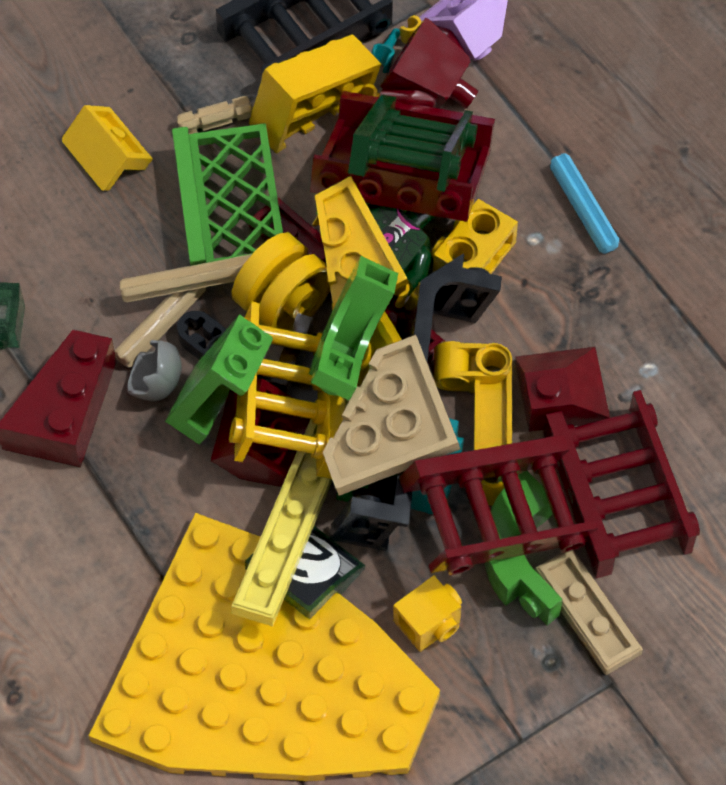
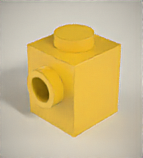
M433 575L394 604L393 621L417 650L422 652L436 640L439 642L446 641L459 629L462 601L451 585L446 583L443 586L436 576Z

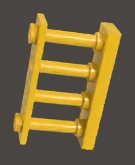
M251 302L244 318L272 336L273 341L271 344L313 352V356L315 355L323 333L313 336L260 325V303ZM263 359L248 391L243 396L237 394L236 417L232 421L229 433V441L235 443L234 461L243 462L252 442L311 453V457L316 459V476L332 479L323 450L330 437L334 438L343 421L342 414L346 408V399L338 395H329L318 386L312 384V375L309 374L310 368ZM257 374L312 385L313 390L318 391V399L315 402L256 391ZM258 408L312 419V423L317 424V433L313 437L256 426L255 410Z

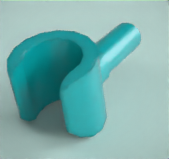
M397 28L392 30L386 42L375 44L371 52L381 65L384 66L383 73H388L395 54L393 46L400 36V30Z

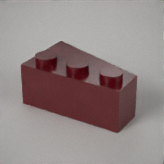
M72 330L0 420V445L2 450L81 468L117 363L112 338Z

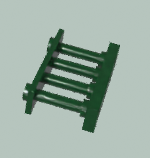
M381 94L353 135L348 174L365 176L372 164L377 165L378 161L438 172L437 190L445 192L451 179H458L461 159L467 147H474L478 125L471 124L473 111L465 110L459 123L453 125L401 115L400 110H395L396 97Z

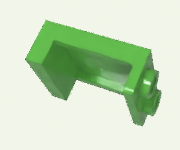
M239 314L193 367L165 422L200 445L212 428L229 394V390L231 389L240 396H243L248 391L273 341L272 336Z

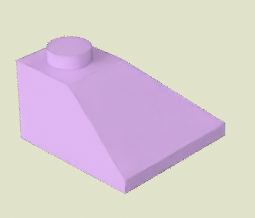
M440 0L419 18L421 23L425 18H428L435 25L453 31L464 52L470 59L476 61L488 55L492 50L491 45L502 37L508 0Z

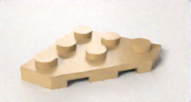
M416 335L375 351L369 362L370 369L361 386H357L342 414L343 421L334 438L330 437L323 450L324 458L339 496L403 472L415 460L444 456L461 450Z

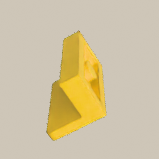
M84 105L62 137L64 145L102 191H109L124 169L145 170L153 160L110 107Z

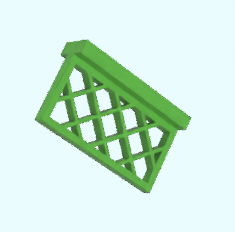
M266 123L193 134L188 133V127L172 129L191 266L253 254L256 249L252 245L262 233L270 238L283 233ZM260 137L261 145L252 155L237 147L244 139ZM216 144L223 148V150L211 161L199 153V146ZM230 154L245 162L235 174L220 166ZM262 156H263L264 163H262V162L259 161V159H260ZM201 165H203L204 167H206V169H205L203 172H202ZM252 167L266 175V178L257 188L242 180ZM213 173L228 181L217 194L204 186V183ZM235 186L250 195L239 208L225 199ZM267 189H268L269 196H267L266 194H264V192H265ZM206 198L211 200L208 205L206 204ZM257 200L271 208V211L262 221L246 213ZM218 206L233 214L223 227H220L208 218ZM240 219L255 228L245 241L230 233ZM272 222H273V225H274V230L269 227V225H270ZM210 230L215 233V236L212 239ZM223 239L238 248L232 256L214 259L213 250Z

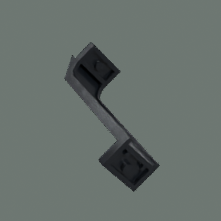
M464 253L422 279L398 313L396 326L398 334L402 340L416 335L427 362L433 314L476 323L501 290L502 276L489 274L483 268H463ZM404 471L379 480L376 497L371 495L352 497L331 523L329 540L386 551L388 549L389 536L397 526L407 527L409 525L412 492L404 493L399 477Z

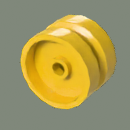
M289 232L279 233L264 242L244 263L235 278L231 290L232 300L246 312L251 302L260 303L259 323L261 325L291 331L298 313L312 317L329 294L331 289L327 276V264L315 254L308 255V248Z

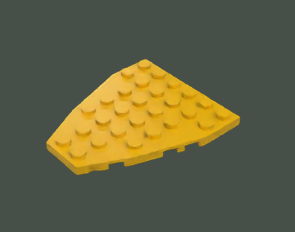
M195 513L90 731V742L163 771L176 774H184L185 770L211 772L212 776H226V773L253 774V778L295 781L325 780V776L352 774L353 778L370 777L374 773H384L386 775L408 774L440 697V689L375 621L332 587H329L311 605L305 604L288 590L273 626L231 614L232 603L260 540V536Z

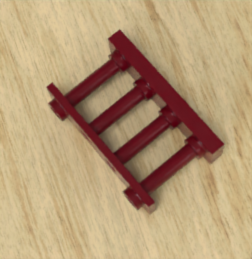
M641 390L634 391L632 394L629 408L630 413L576 427L572 423H566L562 410L546 414L544 437L565 434L570 448L557 461L558 466L556 470L575 523L596 521L598 529L585 539L586 544L584 545L596 579L612 575L615 558L619 557L620 552L677 537L683 554L686 555L692 553L696 537L700 535L696 515L693 511L688 512L656 431L655 427H657L658 421L655 409L651 403L646 404ZM636 428L643 446L642 449L589 463L585 459L580 460L576 451L581 442ZM647 464L650 465L657 485L601 499L599 496L593 497L589 486L594 478ZM662 500L671 520L670 522L614 536L613 533L607 534L602 522L605 520L606 515Z
M565 434L415 460L399 477L404 493L421 490L423 495H427L445 548L428 565L431 573L447 570L449 575H457L472 569L475 564L560 548L562 553L577 550L586 544L585 539L598 529L596 521L574 524L555 468L558 466L557 461L570 450ZM533 470L534 474H539L557 528L537 531L518 477L521 472ZM496 477L497 481H502L520 535L500 539L481 484L485 478ZM458 483L460 488H465L483 541L482 543L462 546L443 490L446 485Z

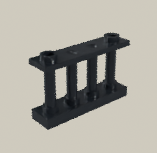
M232 0L215 9L217 31L225 42L236 36H242L264 63L261 66L262 76L264 70L271 64L281 63L296 57L304 51L309 52L326 45L332 40H339L353 34L361 42L372 35L383 33L392 25L393 1L381 0L373 5L369 0H350L359 13L341 22L324 0ZM305 1L328 30L309 39L286 9ZM268 19H274L296 47L278 57L254 27Z

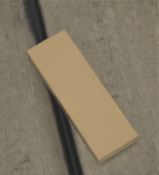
M574 551L561 553L536 567L535 571L563 599L561 612L605 676L642 655V647Z

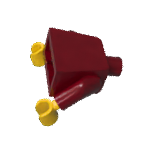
M410 16L407 19L408 28L404 26L399 28L400 39L406 45L381 83L380 87L383 90L378 93L374 85L365 84L361 88L362 94L380 97L381 94L396 97V101L404 104H418L434 108H440L450 98L467 109L479 91L461 79L471 62L470 57L464 52L453 31L435 25L428 18H425L421 23V19L418 16Z

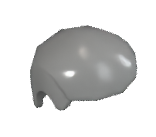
M151 340L150 345L154 346L155 350L152 352H140L137 355L128 380L127 393L141 400L157 402L165 399L177 387L182 365L179 352L174 345L164 341Z

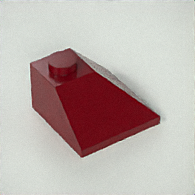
M596 347L515 356L529 432L544 430L546 414L561 410L566 423H572L574 426L610 418Z

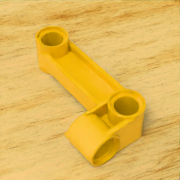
M447 341L436 345L434 348L433 372L436 387L447 391H469L474 393V450L512 444V355L510 351L498 343L481 344ZM488 366H496L501 370L492 372L488 371L485 368ZM483 480L481 484L487 502L492 506L504 489L503 483L501 481L492 484Z

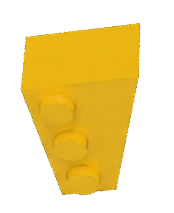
M353 34L339 40H332L326 45L309 52H301L296 57L281 63H273L262 74L249 125L266 123L269 146L277 154L286 148L284 140L300 130L306 135L315 129V125L312 122L330 111L334 116L338 114L340 97L343 91L362 94L361 88L365 84L374 85L381 63Z

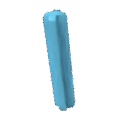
M566 153L555 156L551 160L550 169L599 252L606 254L614 251L618 247L619 237L571 157Z

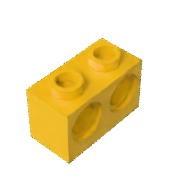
M477 199L473 204L468 222L455 220L453 231L447 238L442 236L436 242L431 252L433 272L464 253V259L467 262H463V268H483L489 274H492L516 243L518 221L484 201ZM477 231H487L489 233L479 234Z

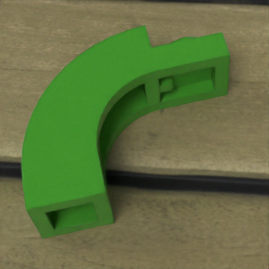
M360 256L337 300L318 344L309 374L312 375V384L318 386L329 395H338L347 400L351 399L357 388L366 349L380 318L395 293L398 278L397 272L363 256Z
M523 471L518 477L536 528H538L552 516V511L543 486L528 471ZM503 489L491 508L500 539L520 535L505 489ZM525 555L485 562V569L491 586L505 606L519 596V602L523 609L531 617H539L547 626L560 616L563 599L532 568Z

